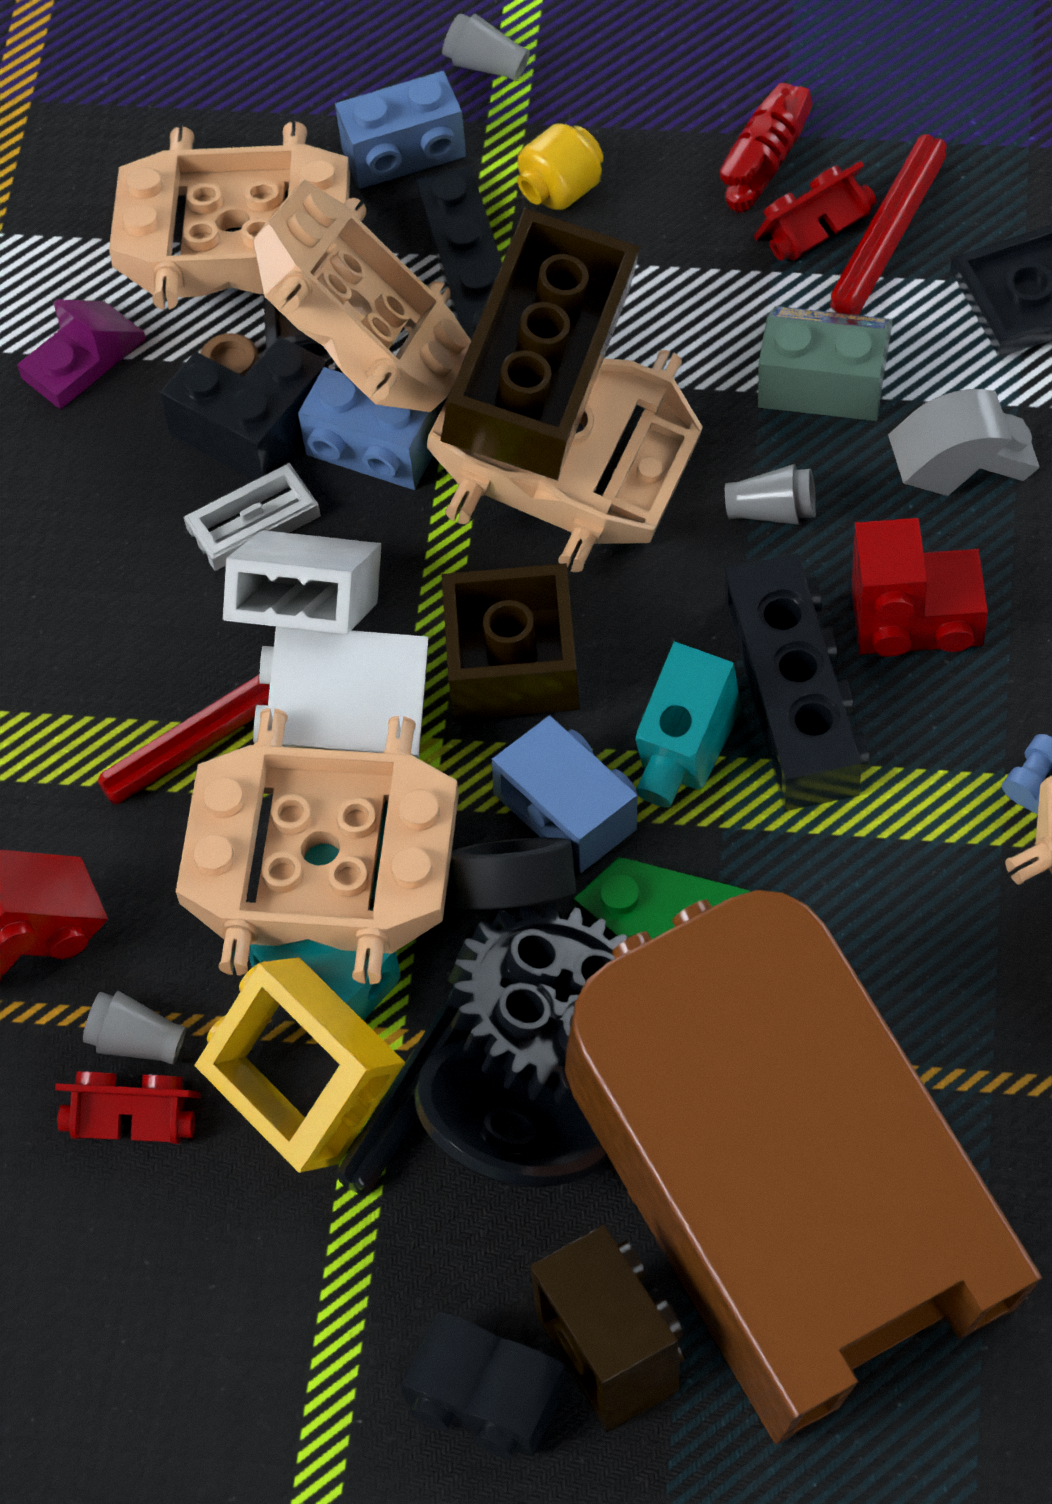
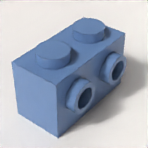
M444 71L335 103L341 147L344 155L348 157L349 167L359 189L466 157L462 111Z
M323 367L298 412L305 452L308 456L412 490L416 489L433 457L426 447L429 433L436 422L435 409L431 412L376 405L344 373Z
M550 715L492 758L493 794L539 837L568 839L572 846L574 869L579 874L637 830L638 795L629 778L617 769L612 771L594 756L590 745L581 734L572 729L569 731L565 730Z

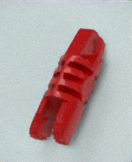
M779 83L763 103L758 106L732 146L730 153L719 170L721 181H724V185H729V187H726L725 198L731 210H735L736 213H743L745 210H749L758 201V197L762 195L768 183L784 162L794 143L799 138L813 105L808 88L796 87L788 83Z

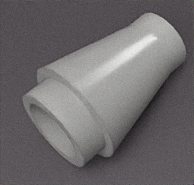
M460 13L449 28L443 44L442 54L453 59V66L504 76L518 81L528 62L530 50L519 46L477 14L468 17Z
M792 464L739 482L726 483L725 504L728 518L801 525L803 518L815 517L816 494L811 468L797 470L796 465Z
M117 991L114 996L99 992L87 1018L83 1042L96 1046L97 1054L159 1060L174 1065L182 1048L187 1028L171 1022L120 991Z

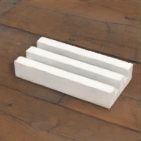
M288 463L184 516L186 529L192 537L195 536L198 547L203 554H207L210 565L216 571L226 566V558L259 531L290 533L321 517L319 504L292 465ZM289 487L291 488L287 493L263 505L260 503ZM240 513V517H238V518H236V519H234V520H232V521H230V522H228V523H226V524H224V525H222V526H220V527H218V528H216V529H214V530H212V531H210V532L207 530V529H209V528H211V527H213V526H215V525H217V524H219V523H221V522H223V521H225V520L231 518L232 516H234V515Z

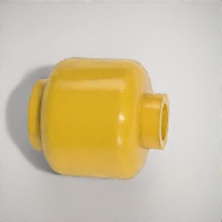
M554 124L519 152L517 165L520 176L517 178L518 186L524 196L533 204L539 205L542 203L550 209L564 210L600 182L601 163L603 162L602 150L595 138L586 129L580 126L572 127L567 124Z

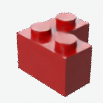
M919 518L855 523L851 593L859 655L879 654L892 657L904 654L907 651L941 649L947 652H958L969 647L984 646L988 610L979 549L923 553Z
M0 850L1 981V977L21 955L50 956L56 959L73 958L87 947L88 941L108 920L82 857Z

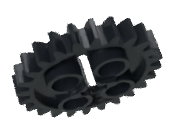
M548 903L540 918H537L530 906H523L518 911L515 919L506 911L500 910L492 925L481 922L472 939L466 938L448 978V981L454 985L446 1000L447 1005L459 1009L451 1024L452 1028L456 1030H471L463 1047L465 1052L484 1050L488 1055L481 1070L486 1073L501 1066L507 1071L504 1079L505 1088L510 1089L519 1079L528 1082L530 1099L536 1100L543 1087L551 1088L557 1105H563L571 1091L565 1073V1064L575 1002L587 979L609 961L615 959L612 955L613 949L628 937L622 934L608 940L602 936L605 929V920L602 918L597 920L590 928L582 925L581 910L578 908H574L568 920L560 919L554 903ZM513 1017H516V1018L522 1020L524 1023H522V1022H520V1021L514 1019Z

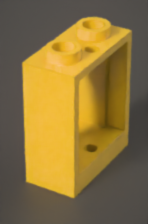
M300 957L260 962L252 967L242 978L239 984L240 994L228 1013L220 1018L210 1029L207 1035L208 1044L194 1066L298 1173L337 1165L406 1062ZM279 1005L340 1064L306 1117L246 1058Z

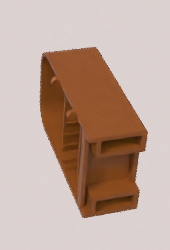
M755 890L731 897L714 907L711 906L708 900L696 902L673 918L674 928L653 939L647 931L640 932L616 946L612 951L615 959L609 961L587 979L575 1002L567 1043L565 1073L573 1097L626 1186L633 1203L637 1205L707 1326L714 1343L721 1350L771 1439L778 1445L796 1432L840 1408L858 1382L851 1370L945 1317L960 1340L1002 1315L1005 1316L1016 1310L1043 1277L826 924L807 904L783 892Z

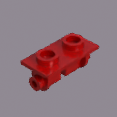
M862 161L843 172L838 165H835L821 173L809 184L812 190L798 199L792 193H788L769 205L763 211L766 219L754 235L756 241L770 233L773 237L770 240V248L775 257L780 261L786 258L796 260L802 254L826 241L829 237L818 221L820 218L823 217L836 235L860 219L869 216L871 207L876 204V197L869 186L864 184L859 187L854 179L864 166Z
M77 1071L76 1084L56 1083L55 1090L71 1092V1104H61L59 1107L58 1130L70 1132L72 1139L99 1138L120 1140L122 1114L132 1115L131 1140L179 1144L181 1138H193L195 1112L184 1111L185 1098H200L201 1092L182 1090L183 1077L143 1075L142 1088L116 1087V1073Z

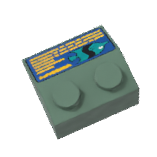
M775 306L767 316L758 366V408L877 421L893 319Z

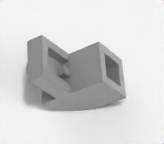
M966 389L939 396L917 408L888 434L903 483L949 496L978 469H984L1024 481L1040 468L1031 443L1032 435L1024 419L1003 413L997 393L993 390Z

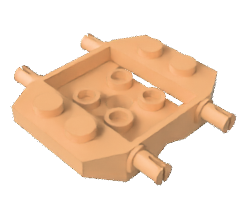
M292 122L284 126L283 145L213 149H192L194 142L193 132L189 128L183 127L181 139L179 127H176L170 133V150L161 151L119 167L109 246L112 267L151 293L154 305L162 310H165L166 298L168 308L172 309L178 304L179 297H202L228 288L264 294L253 239L284 202L285 191H288L289 195L304 179L341 203L349 199L350 169L348 157L306 145L307 129L299 122H296L295 136L293 135ZM178 195H186L181 254L172 256ZM235 227L241 228V230H239V231H233V232L225 231V230H228V229H230V228H235ZM327 252L323 254L310 272L312 275H314L329 255Z
M304 179L288 195L253 239L264 297L297 329L324 346L340 370L376 405L425 412L433 411L453 388L471 340L451 310L445 305L450 299V289L447 287L440 294L442 287L445 285L440 281L432 282L427 287L361 222L366 216V207L363 204L357 211L355 210L360 202L359 199L349 198L344 203H341ZM327 252L329 255L314 275H312L310 272L323 254ZM404 327L410 334L395 356L389 349Z
M669 350L659 351L652 369L630 360L604 358L580 421L584 429L575 434L558 481L441 442L446 400L429 433L426 447L459 485L449 506L445 510L446 515L455 521L460 510L458 523H469L480 497L485 495L571 532V536L558 561L560 564L567 563L568 569L575 552L578 551L573 561L572 572H581L594 544L650 543L696 447L703 428L674 380V376L682 364L681 358L676 353H673L666 370H664V367L668 360ZM636 405L645 408L603 496L594 493Z
M263 709L260 713L261 720L256 743L200 763L197 766L176 887L179 904L224 939L219 969L226 974L233 975L234 966L237 975L247 973L250 944L280 946L309 939L343 951H357L352 978L359 983L366 984L368 973L370 984L379 983L381 980L380 973L383 953L393 954L443 921L459 798L457 780L412 756L411 748L416 723L411 718L403 716L402 728L400 727L399 716L391 717L388 720L386 748L382 753L283 747L282 743L288 715L282 710L274 709V717L272 718L271 709ZM263 794H273L256 903L246 902ZM385 801H388L374 908L372 911L370 910L384 804ZM318 844H330L339 850L338 856L326 865L317 866L304 860L306 853Z

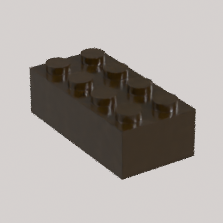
M524 208L447 400L440 441L558 481L630 291L640 246Z

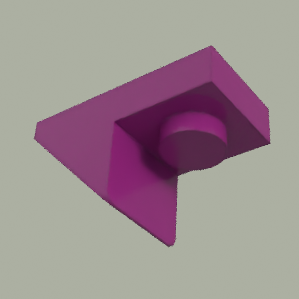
M65 299L54 301L53 304L60 330L17 364L21 379L60 410L146 340L143 330L105 301Z

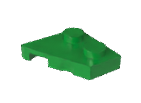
M618 857L574 898V907L581 910L582 917L591 925L600 918L605 920L603 935L609 940L622 934L629 938L644 931H647L653 939L674 928L673 918L696 902L708 900L711 906L714 907L731 897L750 891Z

